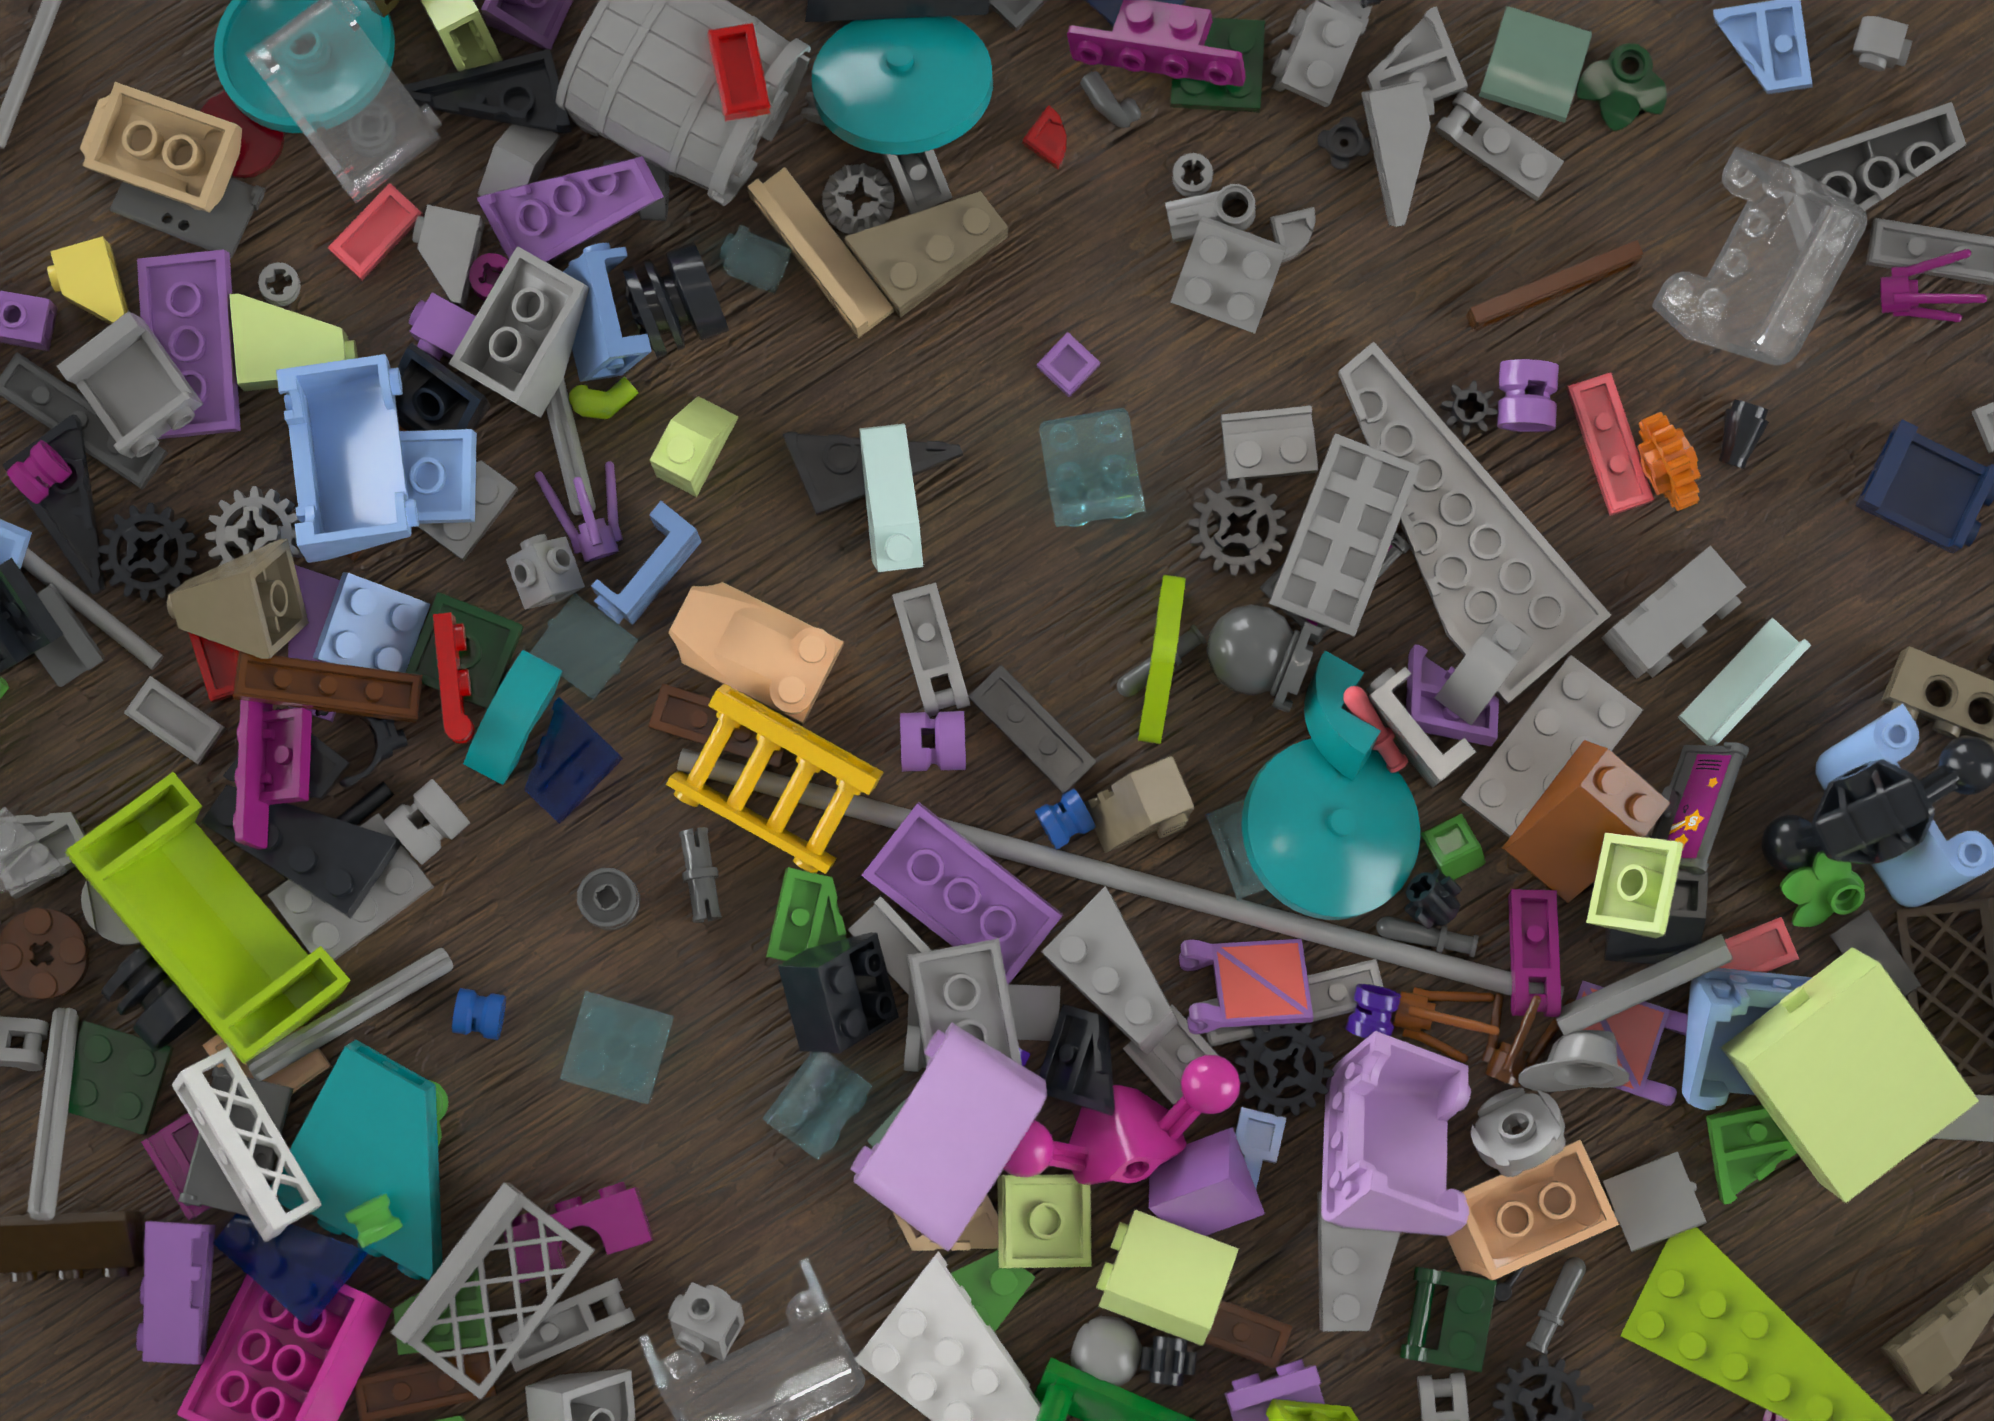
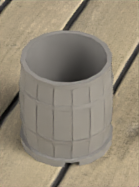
M600 0L568 59L558 85L555 102L561 109L572 113L595 129L604 138H608L637 157L643 156L645 161L668 172L670 175L682 178L708 190L707 194L710 199L725 206L734 199L756 168L758 163L753 161L752 158L760 138L763 137L772 142L781 126L808 68L810 58L803 55L805 51L809 53L811 48L808 44L797 38L789 42L764 25L758 18L748 14L727 0ZM753 23L771 111L767 115L725 122L707 30Z

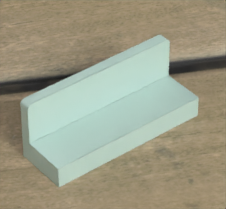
M1772 617L1678 718L1706 745H1717L1811 644L1806 639L1798 642Z

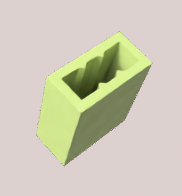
M1134 1210L1129 1224L1119 1223L1110 1248L1118 1250L1114 1265L1105 1262L1096 1288L1104 1291L1099 1307L1203 1346L1211 1330L1239 1249Z

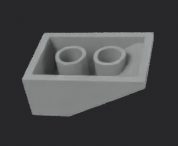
M517 246L451 358L449 365L541 418L564 378L589 287Z

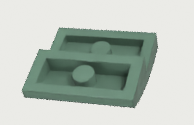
M1506 6L1479 97L1565 123L1592 32Z

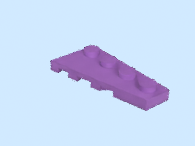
M643 156L485 194L477 197V200L508 259H510L518 246L548 263L664 196Z

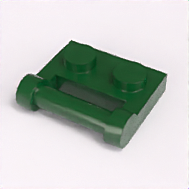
M1415 1266L1413 1280L1417 1281L1407 1343L1401 1345L1400 1358L1482 1372L1497 1281ZM1435 1284L1449 1286L1438 1350L1425 1348Z

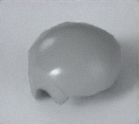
M1100 1316L1090 1320L1089 1323H1085L1078 1331L1070 1354L1071 1364L1074 1368L1120 1387L1129 1382L1137 1371L1141 1360L1142 1345L1135 1329L1119 1317Z

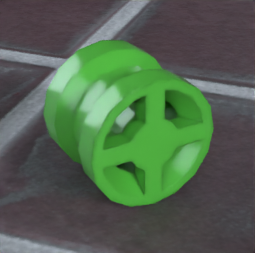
M386 1193L345 1213L348 1222L354 1224L359 1232L357 1240L361 1248L379 1241L403 1227L400 1219L392 1216L388 1208L390 1199Z

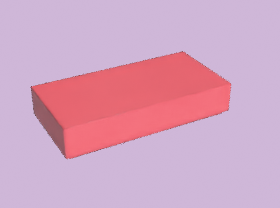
M389 183L333 241L328 249L363 281L415 226L417 217H424V215Z
M1782 917L1725 939L1733 959L1731 960L1732 962L1719 968L1766 973L1798 960V954Z

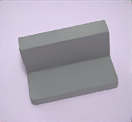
M880 896L874 902V905L848 931L853 937L870 932L878 933L887 972L909 995L911 975L907 955L932 950Z

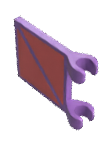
M1302 939L1210 944L1199 940H1185L1181 943L1179 963L1184 971L1198 970L1213 964L1218 1006L1207 1003H1194L1190 1006L1187 1023L1191 1033L1203 1034L1221 1027L1313 1022Z
M1582 981L1576 1000L1604 987ZM1644 1001L1583 1029L1614 1033L1618 1066L1624 1068L1629 1073V1082L1613 1088L1664 1106H1671L1674 1103L1677 1095V1090L1674 1087L1648 1080L1647 1078L1664 1028L1686 1036L1687 1014Z

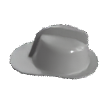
M1581 1030L1560 1037L1553 1044L1547 1062L1533 1065L1524 1069L1519 1074V1083L1523 1087L1544 1092L1588 1087L1612 1088L1629 1082V1073L1624 1068L1618 1066L1614 1033L1598 1030Z

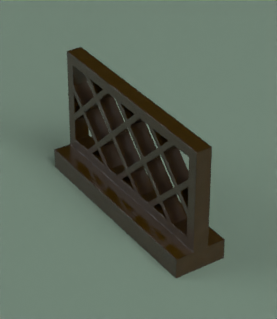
M1994 897L1896 910L1902 958L1913 974L1925 956L1947 972V975L1932 994L1928 993L1921 986L1916 989L1928 998L1920 1009L1916 990L1907 995L1908 1003L1919 1018L1931 1002L1954 1018L1940 1037L1935 1039L1946 1054L1960 1064L1956 1068L1959 1073L1965 1067L1975 1075L1962 1077L1968 1086L1994 1083V1074L1982 1075L1968 1064V1061L1983 1042L1994 1049V1042L1987 1038L1994 1030V1021L1985 1033L1982 1034L1961 1018L1977 996L1994 1008ZM1980 909L1983 929L1972 943L1949 927L1960 912ZM1953 913L1945 923L1934 916ZM1927 916L1941 927L1925 949L1909 937L1907 918ZM1945 931L1967 947L1951 969L1929 953ZM1983 935L1986 954L1975 947ZM1910 945L1921 952L1914 963L1912 962ZM1971 951L1986 961L1989 974L1978 988H1975L1955 972ZM1951 976L1973 992V995L1958 1014L1935 998ZM1989 981L1992 1000L1981 992ZM1957 1022L1980 1038L1964 1059H1961L1941 1043Z

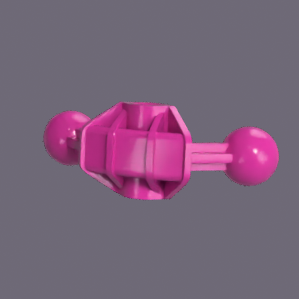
M1204 1055L1194 1059L1188 1064L1182 1074L1181 1091L1183 1096L1170 1110H1167L1138 1089L1113 1085L1115 1106L1113 1116L1082 1107L1069 1144L1053 1141L1048 1129L1040 1122L1034 1120L1003 1169L1013 1176L1028 1178L1040 1174L1049 1165L1072 1170L1076 1182L1084 1185L1109 1181L1122 1183L1141 1181L1150 1176L1160 1164L1177 1156L1185 1149L1187 1144L1183 1132L1201 1113H1220L1228 1109L1235 1102L1240 1091L1238 1072L1228 1060L1217 1055Z

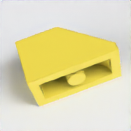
M103 236L50 251L54 265L47 266V270L55 293L61 291L62 295L70 303L110 325L129 311L111 245Z

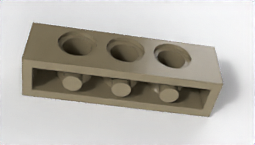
M1909 646L1902 650L1881 701L1891 705V710L1904 704L1914 721H1916L1917 717H1921L1933 722L1932 729L1942 735L1955 739L1960 734L1979 737L1988 742L1994 749V681ZM1929 684L1939 685L1944 690L1946 701L1942 707L1933 706L1928 702L1926 688ZM1972 701H1978L1986 707L1988 719L1985 724H1977L1969 717L1968 707Z

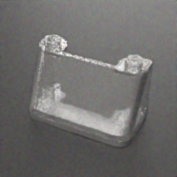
M316 0L243 54L256 72L267 82L266 85L289 113L329 170L335 174L336 179L339 181L338 183L349 198L356 204L440 139L436 130L442 126V123L427 103L419 108L355 19L361 13L352 0Z

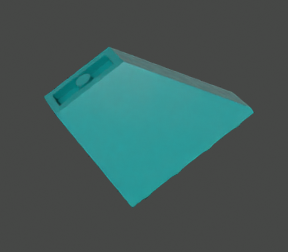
M355 1039L344 1047L293 1142L290 1152L322 1204L310 1214L317 1217V1223L331 1233L340 1235L344 1232L357 1240L359 1232L354 1224L348 1222L345 1213L386 1193L390 1199L388 1208L392 1216L400 1219L403 1227L368 1246L361 1248L359 1242L357 1246L372 1256L381 1257L384 1255L398 1263V1270L410 1278L421 1280L423 1277L429 1281L443 1264L436 1084ZM283 1167L282 1174L289 1176ZM279 1183L276 1193L279 1203L291 1210L305 1203L297 1188Z

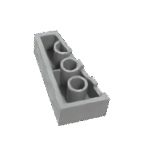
M1950 102L1771 165L1799 250L1813 246L1828 234L1845 225L1909 181L1964 147L1966 142L1953 103Z

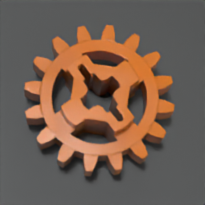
M1662 412L1642 419L1638 424L1641 429L1639 434L1644 443L1639 444L1637 447L1641 456V467L1645 476L1651 482L1657 495L1663 494L1665 498L1668 497L1671 507H1675L1676 511L1696 504L1700 501V498L1697 494L1699 493V488L1694 480L1699 479L1701 475L1697 466V455L1693 446L1686 439L1681 428L1675 429L1673 424L1670 425L1667 416H1663Z

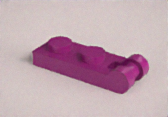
M1511 889L1508 895L1512 1015L1524 1016L1533 996L1538 995L1541 997V1003L1537 1012H1543L1545 1017H1559L1561 1013V980L1557 890ZM1529 982L1543 983L1544 994L1529 993Z

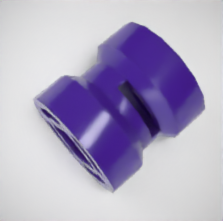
M1357 984L1353 997L1357 1003L1356 1009L1353 1014L1349 1015L1346 1030L1363 1038L1369 1037L1375 1031L1392 1036L1394 1026L1391 1023L1392 1013L1399 1008L1401 995L1396 991L1381 986Z

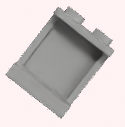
M129 311L57 365L65 379L76 384L116 441L113 446L118 453L129 458L135 456L139 458L153 451L159 444L158 438L171 428L172 430H177L187 425L195 417L194 411L203 405L144 319Z
M1390 667L1366 689L1370 694L1368 698L1385 728L1388 727L1394 732L1395 738L1393 741L1397 747L1406 755L1410 763L1428 785L1434 788L1465 763L1476 751L1463 738L1443 755L1392 693L1407 680L1411 673L1404 667L1396 674Z

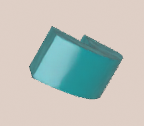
M522 650L489 705L463 764L504 785L519 763L529 733L552 701L563 671Z
M1324 651L1305 695V722L1312 741L1323 757L1341 774L1354 781L1369 758L1381 731L1345 711L1347 706L1343 699L1344 692L1351 686H1359L1364 672Z

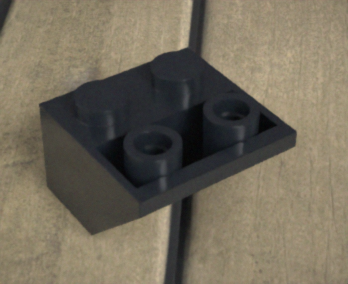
M1678 870L1665 935L1652 938L1606 928L1604 961L1657 964L1700 944L1706 920L1708 872L1706 874H1692L1689 871Z
M870 932L811 947L778 965L800 1051L841 1053L899 1018L878 933Z

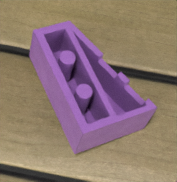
M161 1221L145 1222L143 1248L145 1265L144 1277L140 1287V1303L144 1304L143 1323H139L136 1340L137 1351H143V1361L181 1364L203 1363L207 1349L216 1225Z

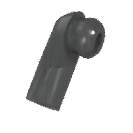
M1090 72L1081 79L1080 85L1094 108L1116 127L1127 128L1130 127L1131 122L1140 119L1141 111L1134 99L1126 98L1121 103H1118L1099 72Z

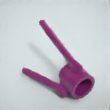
M1964 249L1907 267H1891V277H1880L1882 313L1892 312L1893 317L1913 316L1940 321L1960 322L1962 316L1959 313L1918 306L1919 304L1985 303L1987 296L1984 294L1918 293V280H1909L1908 277L1968 258L1972 254L1971 250Z

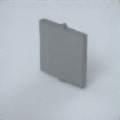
M1678 1152L1603 1181L1614 1208L1615 1217L1621 1225L1631 1252L1707 1223L1695 1195L1697 1185L1694 1182H1690Z

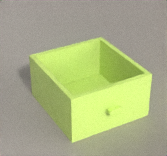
M1853 947L1802 986L1789 993L1780 1003L1720 1047L1817 1181L1845 1203L1979 1102L1882 965Z

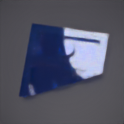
M558 697L552 707L554 713L547 734L542 736L537 751L538 761L536 766L531 769L524 790L560 824L623 758L571 707Z

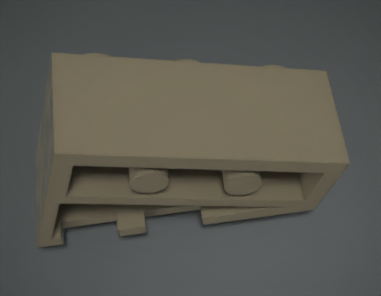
M979 191L845 236V243L848 250L901 318L1008 238V226L982 192Z
M1173 756L1128 774L1111 785L1113 791L1104 790L1097 794L1098 797L1084 803L1096 825L1095 831L1104 853L1157 832L1159 839L1175 834L1185 829L1184 826H1186V822H1188V818L1194 809L1193 802Z

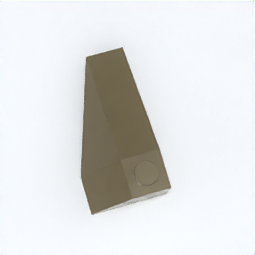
M1994 1261L1879 1348L1913 1393L1923 1394L1927 1391L1929 1395H1933L1952 1381L1949 1373L1960 1365L1994 1314Z

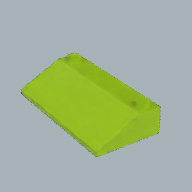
M172 772L67 848L65 854L240 1061L245 1064L309 1022L340 998L351 980L322 946L309 955L303 950L196 824L195 821L203 806L176 774Z

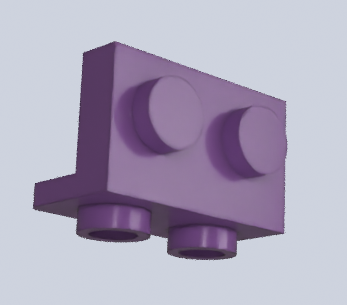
M1300 1359L1276 1367L1278 1376L1260 1381L1259 1375L1256 1373L1232 1381L1234 1390L1224 1394L1233 1421H1270L1265 1413L1272 1399L1325 1404L1319 1387L1321 1382L1316 1366L1309 1365L1305 1367L1303 1360Z

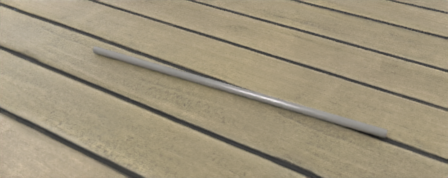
M683 748L677 770L690 773L700 753ZM718 758L708 779L735 786L746 765ZM764 770L753 791L780 798L791 777ZM809 782L798 803L826 810L836 789ZM854 795L844 815L897 829L912 810ZM940 818L985 854L1510 996L1512 994V978L1509 971ZM1529 982V993L1544 994L1543 983ZM1561 986V1000L1564 992V986Z

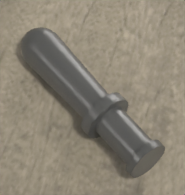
M1194 624L1190 626V630L1178 638L1175 664L1177 666L1183 663L1182 657L1201 643L1203 645L1207 643L1202 633ZM1151 657L1118 680L1117 690L1122 696H1134L1147 685Z
M1391 916L1382 917L1376 925L1378 934L1383 938L1436 947V952L1442 953L1443 949L1469 954V957L1474 958L1479 935L1469 936L1447 931L1448 926L1444 925L1440 929L1433 927L1426 929L1422 924Z
M1571 1257L1565 1261L1545 1310H1539L1537 1316L1541 1319L1530 1342L1527 1341L1526 1346L1547 1356V1348L1558 1326L1563 1327L1565 1321L1561 1318L1585 1274L1586 1266L1581 1258Z

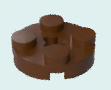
M34 908L19 914L5 926L0 934L1 977L13 991L27 998L48 1000L67 995L81 983L89 967L90 958H88L89 949L86 933L76 920L57 910ZM47 942L51 943L53 948L50 951V955L54 958L53 962L50 965L41 962L36 966L32 961L35 957L32 949L36 944L44 946Z

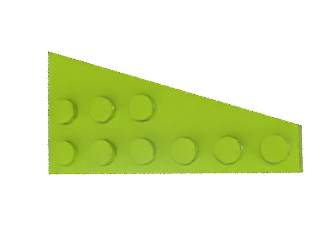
M1697 1227L1668 1238L1620 1335L1622 1338L1788 1421H1894Z

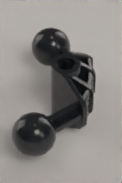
M1958 737L1949 742L1942 750L1938 768L1921 779L1884 759L1857 766L1828 783L1813 816L1812 823L1798 815H1784L1773 820L1766 827L1762 836L1761 845L1764 857L1772 867L1786 873L1805 866L1810 867L1814 863L1817 852L1824 851L1830 860L1871 865L1893 859L1923 842L1934 818L1932 806L1934 802L1952 791L1964 795H1974L1983 792L1994 782V749L1988 742L1979 737Z

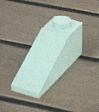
M905 424L859 428L872 563L878 572L923 567L920 525Z

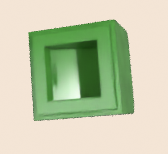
M1462 814L1421 833L1437 868L1446 877L1450 876L1455 880L1485 864L1482 847Z

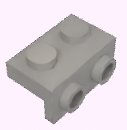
M1318 1L1308 6L1305 11L1299 9L1288 31L1289 34L1294 36L1288 51L1284 49L1280 51L1273 65L1271 74L1277 77L1272 88L1279 92L1288 89L1324 107L1329 106L1364 23Z

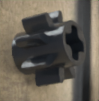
M1473 380L1468 389L1461 391L1459 386L1454 384L1450 389L1452 396L1455 398L1454 402L1442 401L1440 405L1442 410L1450 411V418L1447 420L1446 425L1449 428L1453 425L1460 428L1463 439L1466 438L1470 429L1475 427L1479 433L1485 434L1488 429L1483 418H1495L1498 414L1496 409L1488 408V401L1493 395V391H1487L1483 394L1476 390V380ZM1466 400L1473 401V409L1480 411L1476 412L1472 419L1465 418V410L1458 408L1462 407Z
M1436 869L1433 874L1429 872L1421 873L1415 876L1407 886L1405 894L1411 902L1404 907V910L1426 929H1430L1433 924L1436 926L1446 925L1458 914L1461 904L1455 896L1462 889L1450 876L1446 877L1439 869Z
M1153 1336L1152 1348L1142 1347L1140 1369L1150 1370V1383L1183 1386L1184 1374L1195 1375L1197 1353L1187 1351L1188 1340Z

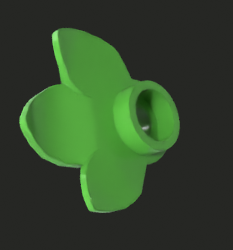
M1824 851L1817 852L1813 867L1804 866L1793 870L1780 884L1781 891L1786 898L1798 904L1792 917V924L1798 927L1819 925L1834 912L1841 915L1852 913L1861 906L1865 898L1864 883L1860 876L1852 871L1851 863L1830 860Z

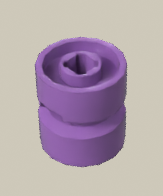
M1530 359L1506 360L1500 363L1498 388L1505 393V397L1498 401V428L1518 432H1546L1556 428L1557 403L1550 399V395L1558 390L1559 365L1549 361Z
M964 711L939 712L935 719H930L926 712L900 713L902 772L927 771L931 764H937L940 770H966ZM935 734V748H922V735Z

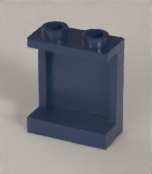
M1902 419L1893 426L1855 507L1952 554L1960 550L1963 545L1970 547L1982 524L1976 520L1982 505L1989 507L1994 500V465L1991 464L1986 467L1916 433L1918 427Z

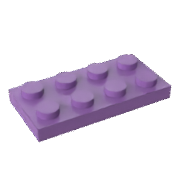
M215 250L137 259L140 317L144 319L203 403L202 406L194 411L195 417L192 421L180 429L172 430L171 428L158 439L241 431L229 294H232L230 253L226 250Z
M920 802L915 805L861 875L953 947L999 939L1007 984L1013 980L1063 916L1059 910Z

